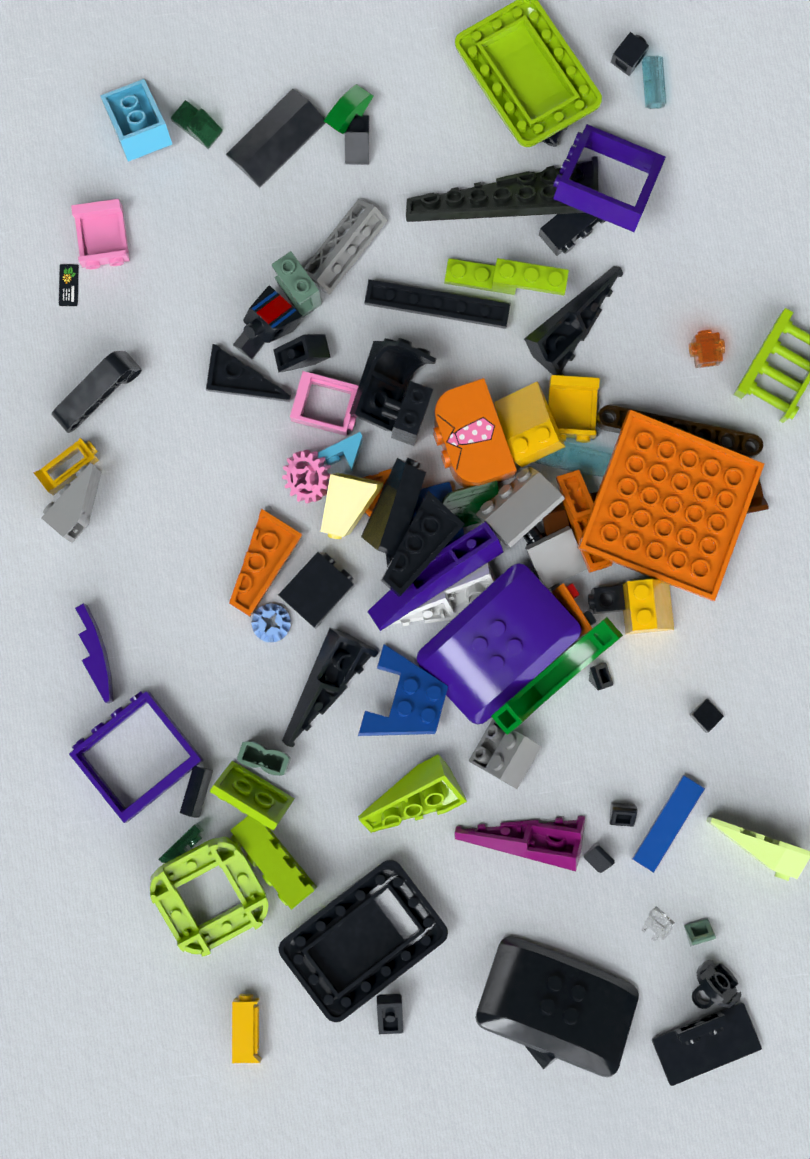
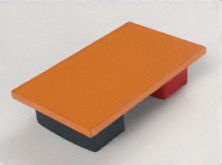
M563 583L552 591L558 601L580 624V637L593 629L591 625L596 623V619L590 610L584 613L580 610L574 600L579 596V592L573 583L565 586Z

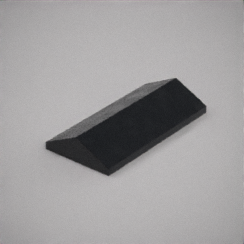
M292 89L226 156L260 188L325 124V119L308 99Z

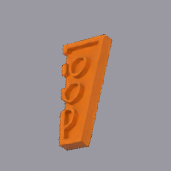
M262 508L229 604L251 617L303 536Z

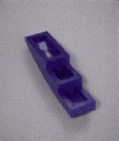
M83 603L75 608L86 627V630L78 635L90 656L81 661L104 702L110 704L114 700L112 675L107 651L97 623L88 605Z

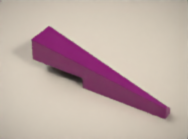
M578 816L577 820L563 821L562 818H555L554 822L539 823L538 820L500 823V826L486 827L485 824H479L477 828L462 829L461 826H456L455 839L576 872L582 848L585 816Z

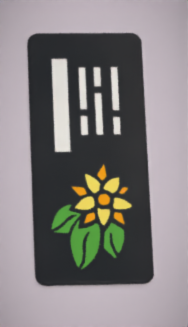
M60 264L59 306H78V264Z

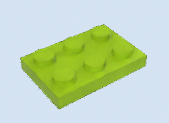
M234 761L230 762L210 790L219 799L226 801L242 813L249 815L273 831L295 799Z

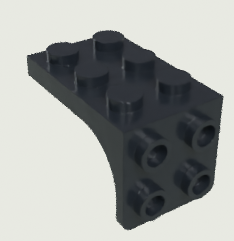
M384 338V341H373L349 414L385 431H392L395 420L381 415L385 399L389 397L402 402L407 384L413 373L425 364H435L436 358L430 356L431 352L426 349L413 347L412 342L406 339L398 338V341Z

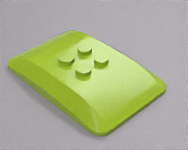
M516 0L463 30L455 38L456 50L508 130L523 147L535 146L597 110L602 103L600 91L538 0Z

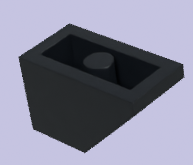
M304 334L273 349L278 373L316 365L331 358L325 334Z

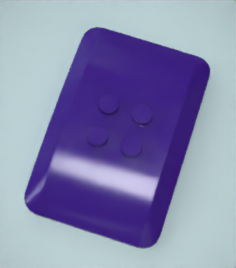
M518 563L509 567L425 644L417 654V662L424 671L448 686L447 697L469 721L474 724H483L572 645L580 636L581 626L526 565Z

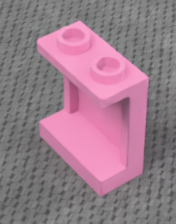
M119 199L71 205L80 256L78 260L82 268L86 267V269L93 270L105 264L121 266L124 262L130 261L123 206Z

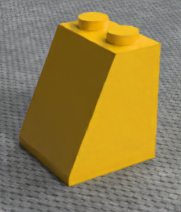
M656 579L627 581L623 584L626 609L623 611L625 635L674 630L669 584Z

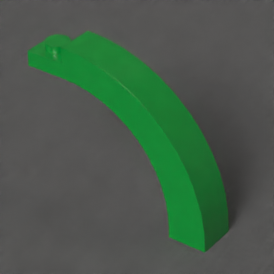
M606 617L508 700L491 717L508 735L623 635Z

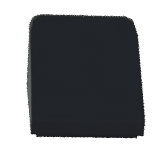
M708 698L689 714L705 733H709L724 717Z
M594 844L583 856L599 873L604 872L615 863V860L598 844Z

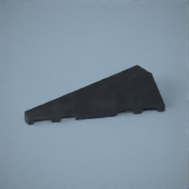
M613 266L524 338L532 357L552 375L564 376L562 371L567 362L574 359L575 355L573 352L578 343L585 340L602 311L600 308L606 297L611 296L613 292L611 287L617 277H622L621 267Z

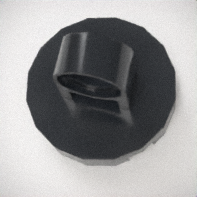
M713 960L705 961L698 967L696 972L700 985L692 992L693 1003L701 1009H707L714 1003L721 1007H732L741 998V991L737 992L736 986L739 984L737 979L723 964L719 963L716 966L712 964ZM703 990L710 998V1001L705 1002L701 1000L699 991Z

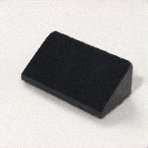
M199 766L192 768L179 813L194 818L200 817L213 770Z

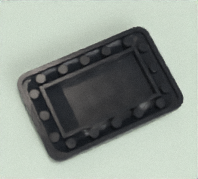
M386 860L286 936L280 942L278 948L281 958L325 1017L332 1022H341L444 943L448 936V929L397 861Z
M509 936L502 939L498 945L475 1019L477 1024L484 1030L599 1076L612 1077L617 1073L638 1003L639 993L634 985L612 974L545 947Z

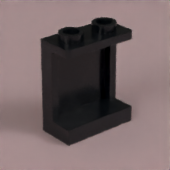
M317 552L278 594L280 598L315 629L347 592L354 587V584L351 582L354 578L345 569H342L340 572L333 565L336 561L326 552L323 555Z

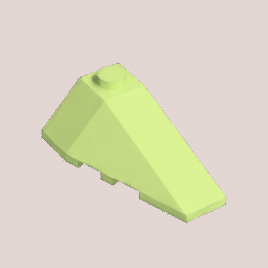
M712 817L707 818L709 824L765 867L776 871L775 877L789 881L790 877L798 879L810 859V851L771 839L762 834L745 830Z

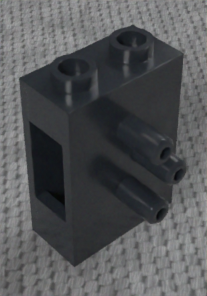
M410 381L403 402L389 397L385 399L381 415L395 420L391 438L414 446L433 393L432 388Z

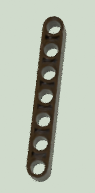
M613 405L603 406L596 417L597 426L604 431L620 434L627 412L633 409ZM633 410L672 427H680L685 432L697 436L698 432H704L708 436V441L749 458H755L763 449L762 439L755 434ZM602 414H612L614 417V422H604L602 419ZM721 438H730L732 441V446H723ZM747 441L755 445V452H749L745 448Z

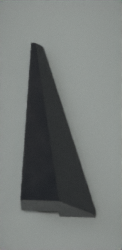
M330 627L282 742L286 746L294 747L295 739L304 730L308 731L312 727L310 723L319 713L323 715L348 688L346 684L356 673L360 674L364 670L362 666L370 657L375 658L379 652L348 633Z

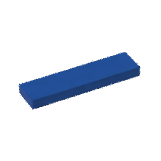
M683 775L632 860L654 873L705 788Z

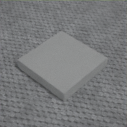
M569 526L525 547L535 572H538L540 581L547 588L587 569L580 549L577 548L578 544L572 529Z

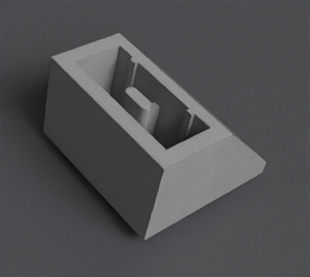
M492 719L469 762L518 789L542 746L515 730L506 735L495 720Z

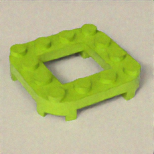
M226 836L210 839L161 865L150 878L151 901L153 904L155 903L175 937L177 946L183 952L201 954L202 957L210 955L211 949L252 927L255 930L263 924V920L268 912V900L261 883L241 848ZM219 865L241 903L198 926L177 887Z

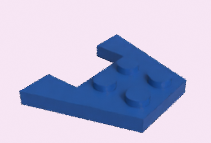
M384 644L377 669L400 675L389 717L365 711L358 736L435 734L448 686Z

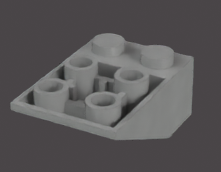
M91 462L88 466L84 465L76 473L77 478L74 482L66 484L59 494L61 496L55 503H49L43 511L42 519L63 538L72 543L89 525L102 473Z

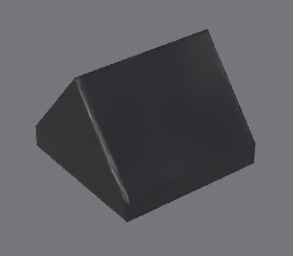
M243 331L233 346L250 359H253L265 342L259 336L250 339Z
M611 803L609 824L634 827L637 816L636 805Z

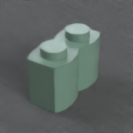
M242 742L237 760L245 766L261 767L268 774L281 776L286 775L291 757L280 750H267L266 747L256 742Z

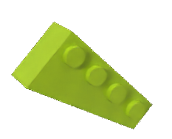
M248 815L230 830L233 834L231 839L240 848L243 847L248 853L246 857L254 867H259L263 873V879L270 887L273 886L279 899L284 905H288L292 910L317 888L315 883L270 828L263 826Z

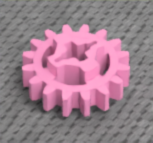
M310 450L296 452L293 454V457L287 458L288 465L283 466L287 474L283 475L282 479L288 481L284 487L291 488L290 496L297 495L298 502L305 500V503L316 502L327 495L326 489L329 486L328 479L330 478V473L327 470L331 466L324 465L326 458H318L317 451L310 453Z

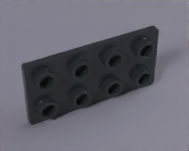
M742 1002L652 1038L653 1046L670 1086L694 1078L762 1049L746 1007Z

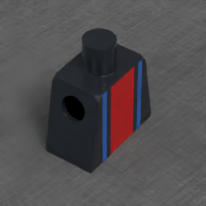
M269 285L247 311L243 319L246 324L244 333L250 339L259 336L265 343H270L293 332L300 322L302 315Z

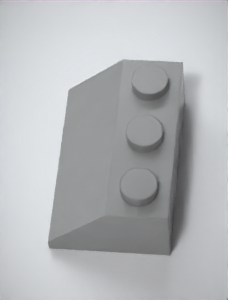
M529 466L521 470L510 484L503 486L499 490L498 495L492 500L485 502L476 513V516L482 523L487 522L497 538L511 548L565 498L539 471Z

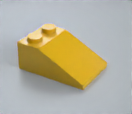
M538 382L532 383L494 402L514 462L519 466L524 467L566 447Z

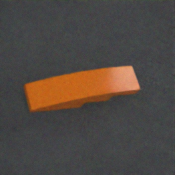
M580 470L557 476L556 480L560 493L565 498L563 503L577 544L579 545L594 503ZM580 550L589 573L610 567L613 564L611 561Z

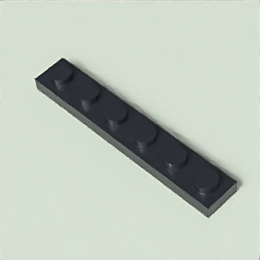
M370 279L368 280L364 302L368 306L503 329L507 327L511 304Z

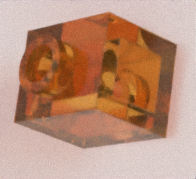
M712 330L697 332L698 335H695L691 340L692 343H689L690 357H694L695 368L719 366L723 361L722 354L725 353L724 339H720L719 332L712 333Z

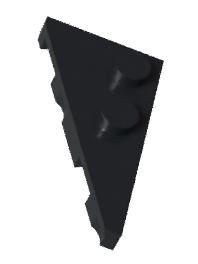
M212 344L206 384L207 391L290 402L291 395L282 388L265 379L264 376L222 350L218 345Z

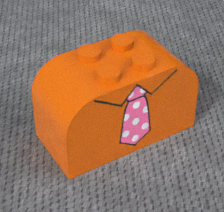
M482 378L446 391L437 401L434 417L435 428H433L435 442L437 446L442 445L443 448L441 459L445 469L450 468L454 480L462 487L479 486L493 481L499 483L513 478L517 469L485 379Z

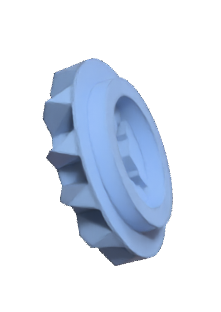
M270 603L262 605L254 612L251 624L255 635L265 642H277L288 634L291 620L288 612L282 606ZM277 614L275 622L280 626V629L271 627L265 632L267 623L264 622L262 617L271 619L272 616Z

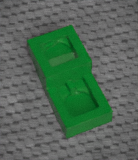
M354 85L337 101L324 122L336 131L344 134L355 114L362 117L374 95L359 85Z

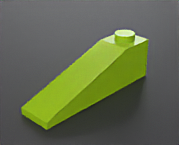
M437 754L414 767L358 816V819L372 833L398 826L401 821L415 817V821L423 819V815L436 811L437 815L447 813L466 803L467 800L450 767Z

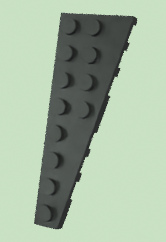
M598 156L591 157L592 161L576 164L569 180L599 192ZM554 165L546 167V169L539 173L522 172L496 178L494 183L482 185L481 182L474 183L472 188L459 190V187H455L445 194L439 195V193L434 194L433 192L407 198L406 201L407 222L586 212L553 199L557 190L553 184L561 168L555 169Z

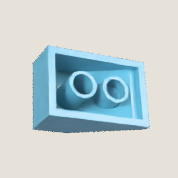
M145 79L100 95L128 162L172 145L166 123Z

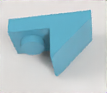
M361 432L318 452V458L325 457L324 464L327 463V465L331 466L341 460L340 457L344 455L351 471H353L363 441Z

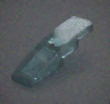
M565 442L566 447L533 462L568 471L580 470L582 474L604 477L612 454Z

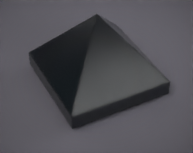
M606 662L590 667L589 682L598 691L613 686Z

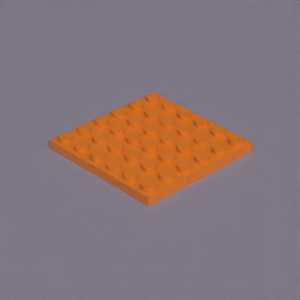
M629 410L577 548L707 600L715 601L764 463Z

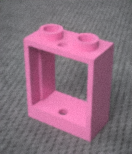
M303 371L290 415L291 422L347 436L349 430L353 431L356 417L349 413L358 385ZM312 384L351 394L342 426L303 416Z

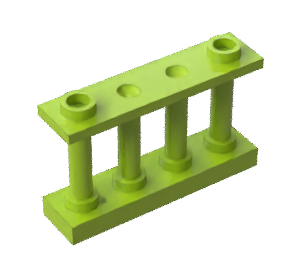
M787 308L780 313L733 394L740 399L746 394H753L783 411L784 413L779 420L782 423L788 420V418L793 419L800 408L797 406V403L810 382V361L781 345V341L778 340L781 333H789L810 345V334L793 325V321L790 318L794 312ZM777 353L808 371L802 382L799 383L770 366V362L766 361L769 354ZM758 373L761 375L764 373L794 390L795 394L790 403L788 404L757 386V382L754 380Z

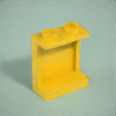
M551 375L549 379L548 406L563 441H566V438H576V442L589 443L590 439H595L597 434V393L600 378Z

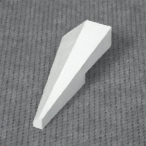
M486 563L392 624L402 623V626H408L410 622L424 620L425 623L453 620L496 580L491 567Z

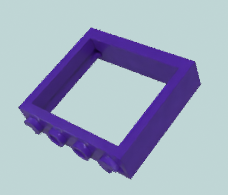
M586 124L583 133L578 131L573 143L574 146H571L566 158L567 160H564L559 172L560 174L556 177L553 185L557 190L553 199L635 232L666 156ZM584 147L648 173L635 207L569 180Z
M140 691L130 698V705L125 709L121 706L110 715L112 719L106 724L101 722L91 730L93 734L86 740L84 738L78 740L72 746L74 750L69 753L123 823L133 819L187 775L194 766H198L204 761L148 691L144 693ZM148 703L190 757L126 809L84 754Z

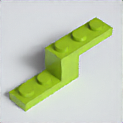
M448 258L444 284L515 295L516 288L564 296L569 270L499 258L496 260V266Z

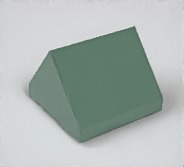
M708 918L684 925L690 947L716 939Z

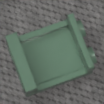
M292 251L272 263V268L277 273V276L274 277L276 282L295 309L302 315V318L322 305L319 289Z

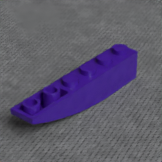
M487 522L482 523L443 548L400 597L392 590L388 591L367 611L378 629L382 631L502 554L504 551L499 539Z

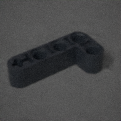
M126 351L110 353L53 410L51 415L67 433L74 431L121 384L130 383L138 377L142 369Z

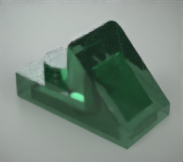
M186 100L171 116L173 123L207 149L213 145L223 132L221 127L204 109L198 110Z
M194 824L158 860L161 863H167L189 851L186 847L189 845L193 848L202 839L200 834L204 830L198 824Z

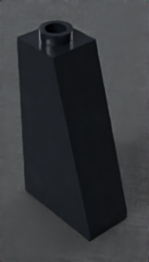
M408 457L406 461L399 458L396 459L361 535V538L376 550L390 556H394L409 528L426 475V471L419 467L421 463Z

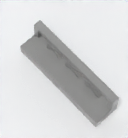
M358 199L307 263L304 270L313 282L330 295L388 220L376 206ZM362 208L365 209L361 215L356 217ZM349 228L347 233L341 236L344 230ZM335 246L333 251L327 254L329 249ZM320 265L318 270L314 274H312L311 272L315 269V267Z

